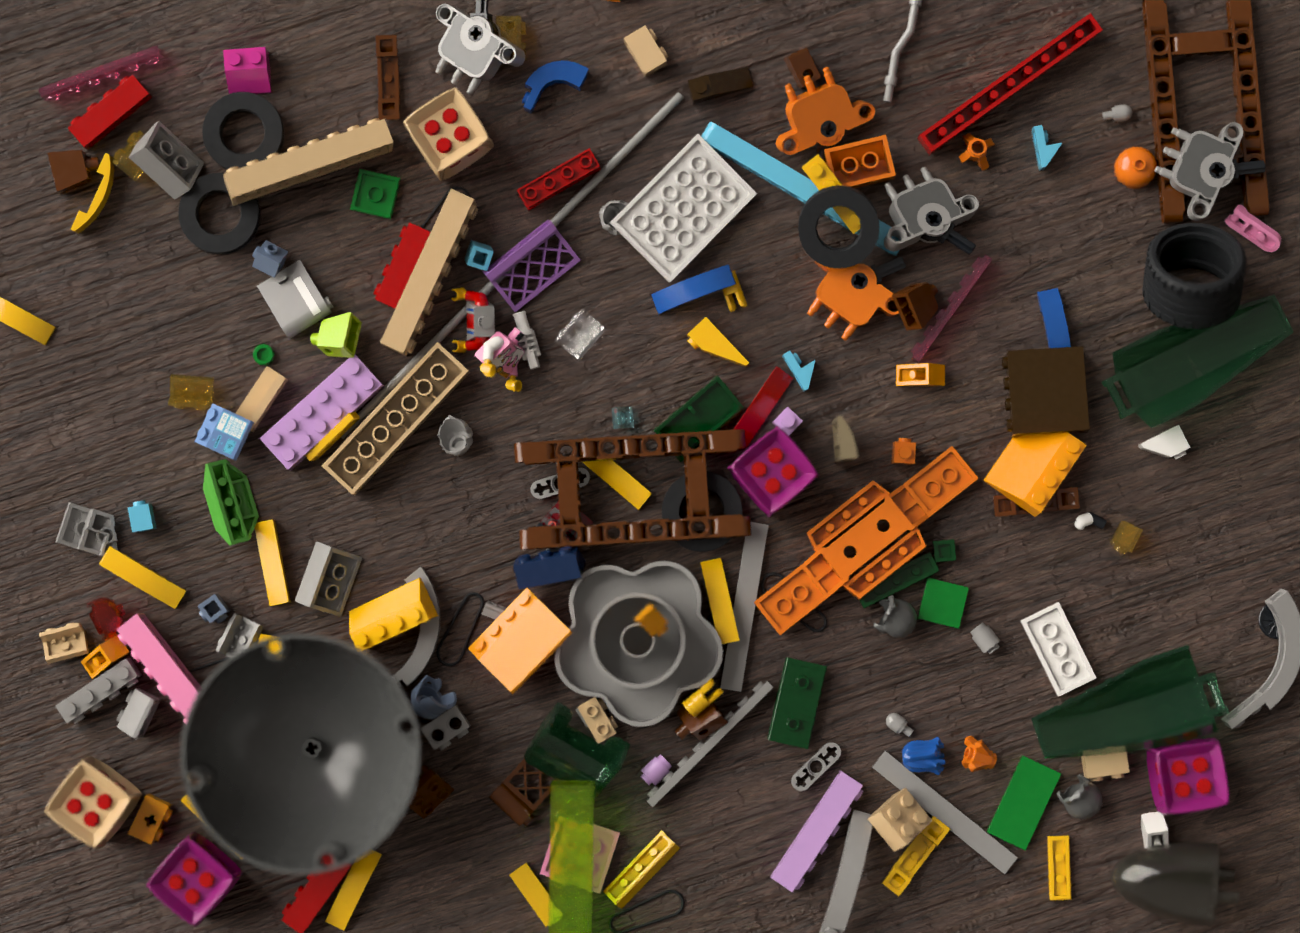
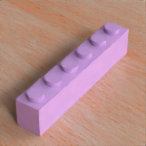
M841 770L839 771L770 877L791 892L794 889L799 890L805 881L802 877L806 871L811 872L816 864L815 857L818 853L822 855L828 846V843H826L830 835L834 837L840 828L837 824L841 818L845 819L852 809L849 807L853 800L857 801L862 795V784Z

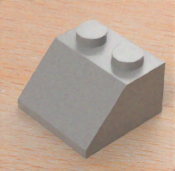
M135 688L134 691L131 690L126 698V702H128L126 709H122L116 721L119 722L117 728L135 739L144 737L161 698L140 688Z

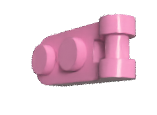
M1237 205L1234 213L1225 219L1229 227L1262 250L1274 252L1280 247V234L1250 214L1244 206ZM1239 219H1242L1245 222L1242 224L1241 222H1239Z

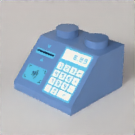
M212 403L197 433L195 442L236 461L254 422Z

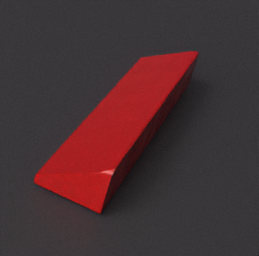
M778 366L775 367L733 429L745 430L746 448L793 380L790 375Z

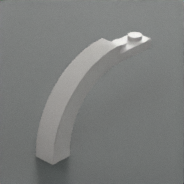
M423 567L418 568L408 576L405 582L410 583L420 577L422 578L438 617L420 624L419 639L408 662L393 675L400 687L402 686L400 681L403 680L409 686L422 673L435 651L439 638L441 616L438 596L431 579Z
M1279 589L1264 601L1271 610L1278 629L1279 647L1275 665L1263 685L1221 719L1231 729L1243 725L1248 716L1254 715L1261 710L1262 705L1272 709L1287 693L1300 667V614L1291 595L1284 589Z
M853 809L834 889L819 933H843L845 931L867 854L872 824L868 818L872 814Z

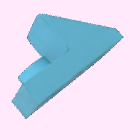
M1042 125L1034 126L1031 129L1039 171L1049 164L1062 144L1046 145L1048 134L1047 130H1043Z
M791 351L786 352L782 357L803 392H805L810 385L815 360L801 368L799 365L802 362L796 352L794 354Z

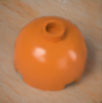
M1130 147L1125 149L1116 159L1114 173L1117 180L1127 188L1140 189L1147 186L1154 179L1157 162L1155 156L1148 149Z

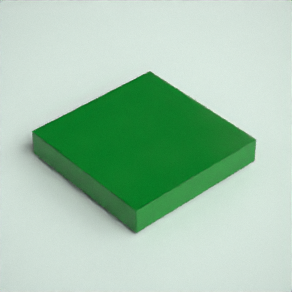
M359 169L350 210L391 220L401 178Z
M927 578L917 619L959 629L969 587Z

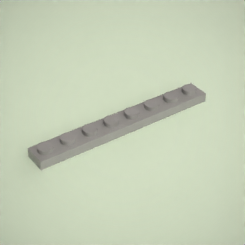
M760 681L752 689L755 693L750 698L745 696L737 704L739 708L734 713L730 711L725 716L728 721L726 725L708 735L709 738L704 743L700 741L692 749L694 753L689 758L687 756L682 758L677 764L679 768L674 773L670 771L662 779L664 783L659 788L654 786L647 793L649 796L647 802L654 807L773 686L768 681L765 683Z

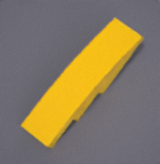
M109 546L99 565L174 609H176L186 592L185 589Z
M717 558L700 562L715 630L720 637L721 643L726 644L739 641L722 560Z

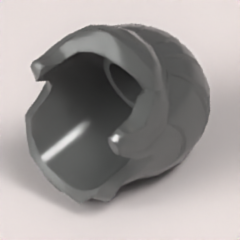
M893 595L889 596V599L880 600L879 604L883 606L885 614L880 619L879 624L873 623V626L879 632L888 633L892 637L904 638L909 636L914 631L917 623V614L914 607L904 600L894 598Z
M1078 774L1079 783L1068 787L1064 794L1058 791L1057 796L1072 817L1086 820L1100 811L1103 797L1096 785L1086 777Z

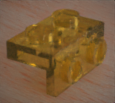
M172 374L170 376V398L168 405L174 406L177 409L192 407L196 410L210 409L213 403L214 378Z

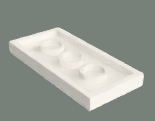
M1059 602L1020 620L1058 697L1096 679Z

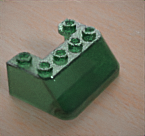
M557 702L537 730L524 754V759L528 764L587 798H596L622 768L631 744L619 737L609 738L604 745L597 743L593 738L568 725L573 716L572 711L567 706Z

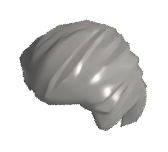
M611 200L602 206L599 211L602 228L610 234L621 235L610 222L629 203L622 200Z
M449 415L439 427L437 436L440 440V446L443 447L446 453L458 457L468 451L473 443V431L464 420Z

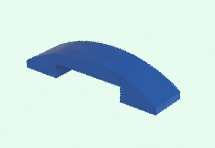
M728 264L671 285L651 295L658 314H661L705 295L736 285V282Z
M1058 288L1037 292L1049 348L1071 347L1066 317Z

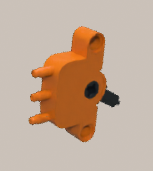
M829 67L823 68L826 83L816 88L810 75L805 76L807 92L796 96L790 83L785 85L786 94L789 99L785 110L792 130L779 135L776 139V147L779 151L787 155H793L809 147L816 148L815 156L819 154L826 163L824 149L834 147L844 136L845 129L855 128L870 121L875 116V108L872 104L862 100L850 102L847 91L835 83ZM866 106V113L861 116L860 109ZM828 125V129L823 130V126ZM790 139L791 146L785 149L784 143Z
M902 257L895 258L878 267L875 264L871 266L856 264L847 268H830L815 261L817 266L827 272V274L816 290V299L809 307L810 309L807 314L813 316L820 306L823 305L832 312L824 324L826 328L829 329L838 317L847 322L849 325L841 336L843 340L847 341L857 327L864 326L877 309L890 317L899 314V311L892 312L888 309V302L894 301L893 293L879 283L882 282V278L906 267ZM856 277H858L859 280H864V282L861 284L862 287H860L858 284L854 285Z

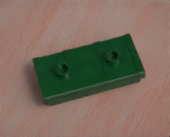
M717 375L684 405L673 412L664 422L653 429L656 434L719 431L744 409V406ZM691 438L688 440V446L691 449H697L700 446L698 439ZM675 456L680 462L684 460V456Z
M789 657L785 658L767 740L809 749L827 666Z

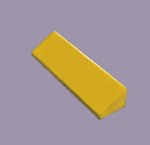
M613 460L583 462L638 510L652 495L650 491Z
M275 519L258 522L255 526V533L269 605L289 603L291 601Z
M661 830L603 892L616 906L622 909L669 861L680 847Z

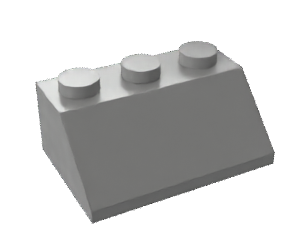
M157 121L136 143L129 156L136 165L174 200L191 190L204 164L198 156L160 121Z
M316 541L295 602L341 617L362 557Z

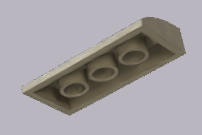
M837 416L832 421L835 463L852 462L858 458L855 440L844 418Z

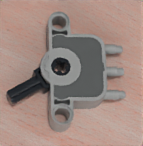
M476 0L475 13H470V15L448 4H441L437 8V19L448 26L438 46V51L442 58L435 72L440 75L449 62L457 67L451 80L452 84L456 85L464 73L473 77L467 90L469 95H473L481 80L488 81L492 79L502 62L514 67H519L524 63V51L504 37H501L500 29L493 21V15L488 13V0ZM449 11H451L450 17L447 18ZM512 52H514V57H513V59L511 60V59H510V56H511Z
M1232 122L1222 128L1218 137L1205 131H1195L1191 134L1174 127L1171 133L1185 141L1180 152L1168 147L1163 149V153L1176 159L1173 169L1171 171L1159 166L1155 168L1156 173L1170 180V184L1175 190L1192 197L1187 214L1190 219L1200 221L1210 213L1221 188L1229 184L1231 180L1238 179L1239 175L1264 173L1266 165L1263 160L1237 163V160L1233 159L1243 136V128L1239 123ZM1228 128L1235 130V138L1229 137L1227 133ZM1215 169L1216 171H1219V174L1216 175L1215 173H1212L1211 170ZM1195 205L1202 207L1203 214L1201 216L1195 213Z
M926 167L921 168L925 182L915 186L912 179L906 174L903 176V180L907 190L898 194L890 182L885 184L886 191L892 200L889 214L895 224L884 238L886 249L894 252L910 246L919 240L926 243L939 241L942 244L947 240L968 255L973 252L976 245L954 231L953 228L955 225L973 217L979 207V201L975 196L965 195L955 199L948 185L941 179L933 178ZM964 205L969 206L971 210L966 209ZM891 236L897 237L899 241L893 240Z

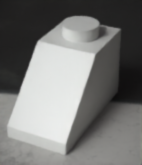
M1179 425L1138 445L1139 449L1166 458L1174 456L1175 459L1186 455L1185 450L1190 448Z
M1159 812L1141 814V830L1147 861L1168 858V828L1163 814Z

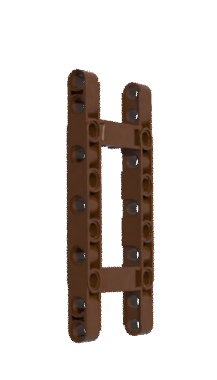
M1142 0L1157 166L1173 169L1176 159L1163 153L1164 147L1173 148L1180 152L1179 137L1171 133L1174 127L1178 129L1172 56L1186 55V57H1191L1193 54L1207 53V55H1212L1216 52H1228L1233 58L1234 71L1232 72L1234 97H1236L1237 102L1236 123H1239L1243 128V136L1240 141L1241 154L1234 155L1233 159H1236L1237 163L1249 162L1250 160H1263L1265 162L1251 0L1226 1L1228 30L1169 34L1167 3H1164V0ZM1237 37H1244L1246 45L1239 44ZM1154 43H1160L1163 51H1156L1153 46ZM1242 77L1249 80L1250 85L1248 87L1241 83ZM1163 84L1166 87V93H1160L1157 85ZM1245 119L1252 120L1253 128H1248L1245 125ZM1161 126H1167L1170 129V134H1163ZM1266 169L1264 173L1239 175L1238 177L1242 179L1244 207L1253 216L1268 215L1269 198ZM1211 170L1212 173L1219 174V171ZM1157 173L1162 223L1183 222V212H1185L1184 193L1175 190L1168 178Z
M736 429L515 443V463H524L525 465L557 463L560 514L559 526L528 527V530H519L520 550L752 536L750 516H741V514L709 516L705 454L732 453L737 450L746 449L745 430ZM689 439H698L700 446L697 449H691L688 446ZM648 441H654L658 447L655 451L651 452L646 449L645 444ZM605 444H613L615 451L612 454H606L603 451ZM564 446H570L573 449L572 454L568 457H564L560 453ZM684 456L687 518L643 520L639 522H607L592 525L582 524L578 462ZM697 522L705 526V531L701 534H697L693 530V525ZM652 526H661L663 533L660 536H653L650 531ZM609 529H619L620 536L617 539H611L608 536ZM570 530H574L578 534V538L573 542L568 541L565 537L566 533Z

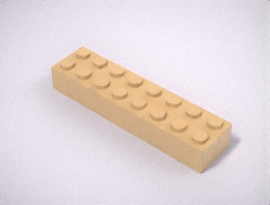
M379 118L368 121L365 126L359 127V125L349 127L347 132L341 134L334 132L327 135V139L321 141L313 139L307 142L306 146L299 148L297 145L288 148L286 153L279 155V152L268 155L265 160H252L245 167L239 168L235 166L226 170L227 173L223 174L224 182L232 204L235 206L392 152L393 140L385 119L379 120Z
M450 190L380 341L384 347L406 357L408 353L412 354L417 343L415 342V337L417 333H422L425 327L423 320L426 314L430 315L434 307L432 300L435 295L439 296L443 287L441 281L444 276L447 277L452 268L450 261L452 257H457L461 248L459 242L461 238L465 239L469 231L467 224L470 219L474 220L478 208L473 198L456 190Z
M437 342L330 456L322 467L355 496L470 372Z

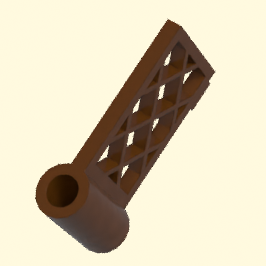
M545 735L488 798L518 826H521L522 823L526 826L534 818L532 812L566 776L569 779L577 771L575 768L577 763ZM546 741L553 747V756H541L540 747ZM538 750V757H532ZM555 750L559 752L562 756H556ZM553 758L554 771L541 772V759ZM556 758H565L570 763V766L565 771H556ZM529 759H538L539 772H526V762ZM524 766V772H518ZM554 773V783L551 786L542 787L541 774ZM556 773H562L556 780ZM526 774H539V787H527ZM514 775H524V787L515 788L509 781ZM528 789H539L540 798L535 804L527 799ZM542 789H548V790L542 795ZM519 790H524L525 796Z

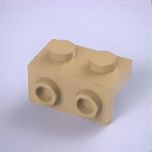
M69 623L64 627L49 628L45 632L39 633V637L43 642L45 660L48 664L89 653L86 631L80 623Z
M594 696L579 705L578 710L597 743H601L617 733L615 728L618 725L612 716L608 718L604 711L608 708L603 699H598Z

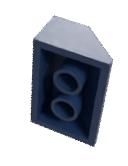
M566 546L555 552L545 550L534 556H530V554L521 555L515 560L513 567L519 589L581 578L586 562L578 547L571 548V546Z

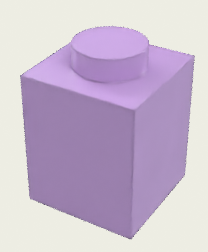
M787 406L772 424L775 427L779 426L789 436L801 424L802 420Z

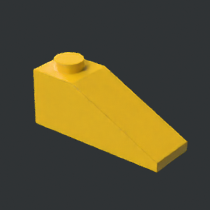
M707 317L687 334L689 337L687 342L695 350L699 348L705 353L744 367L749 364L743 355Z

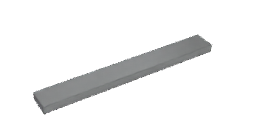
M751 522L752 536H745L733 607L739 641L727 643L721 689L739 692L742 690L755 611L754 602L757 599L769 526L766 524Z
M886 751L882 753L872 766L898 789L902 790L906 787L924 810L949 827L950 831L1005 874L1018 858Z

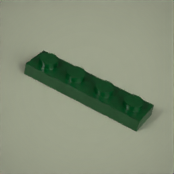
M929 552L903 565L859 601L863 609L938 573L939 569L931 553Z

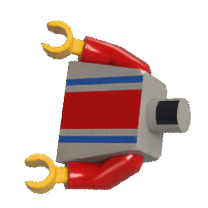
M465 288L452 289V291L457 293V297H452L451 299L453 301L466 300L467 341L453 340L452 343H457V349L452 350V352L465 353L466 350H479L495 334L494 306L488 301L484 293L466 291Z

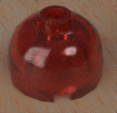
M97 598L86 603V607H91L92 609L89 615L99 635L103 633L105 635L102 639L106 641L119 633L117 629L124 624L122 616L126 615L122 605H117L109 598Z

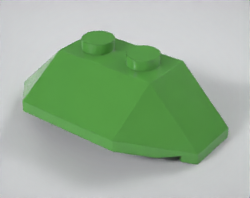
M226 459L205 464L203 491L215 530L229 546L249 541L259 515L247 476L231 465Z

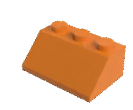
M886 135L824 149L826 164L843 186L859 188L892 180L896 176Z

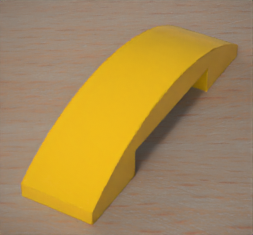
M107 153L104 154L97 170L104 177L87 213L79 210L71 227V230L78 234L97 218L110 195L114 179L113 157Z
M0 297V321L46 345L56 327Z
M935 816L931 818L932 821L912 840L882 882L883 885L897 896L901 895L917 870L950 830L949 827Z
M371 850L354 861L325 922L343 931L345 930L382 856L381 853Z

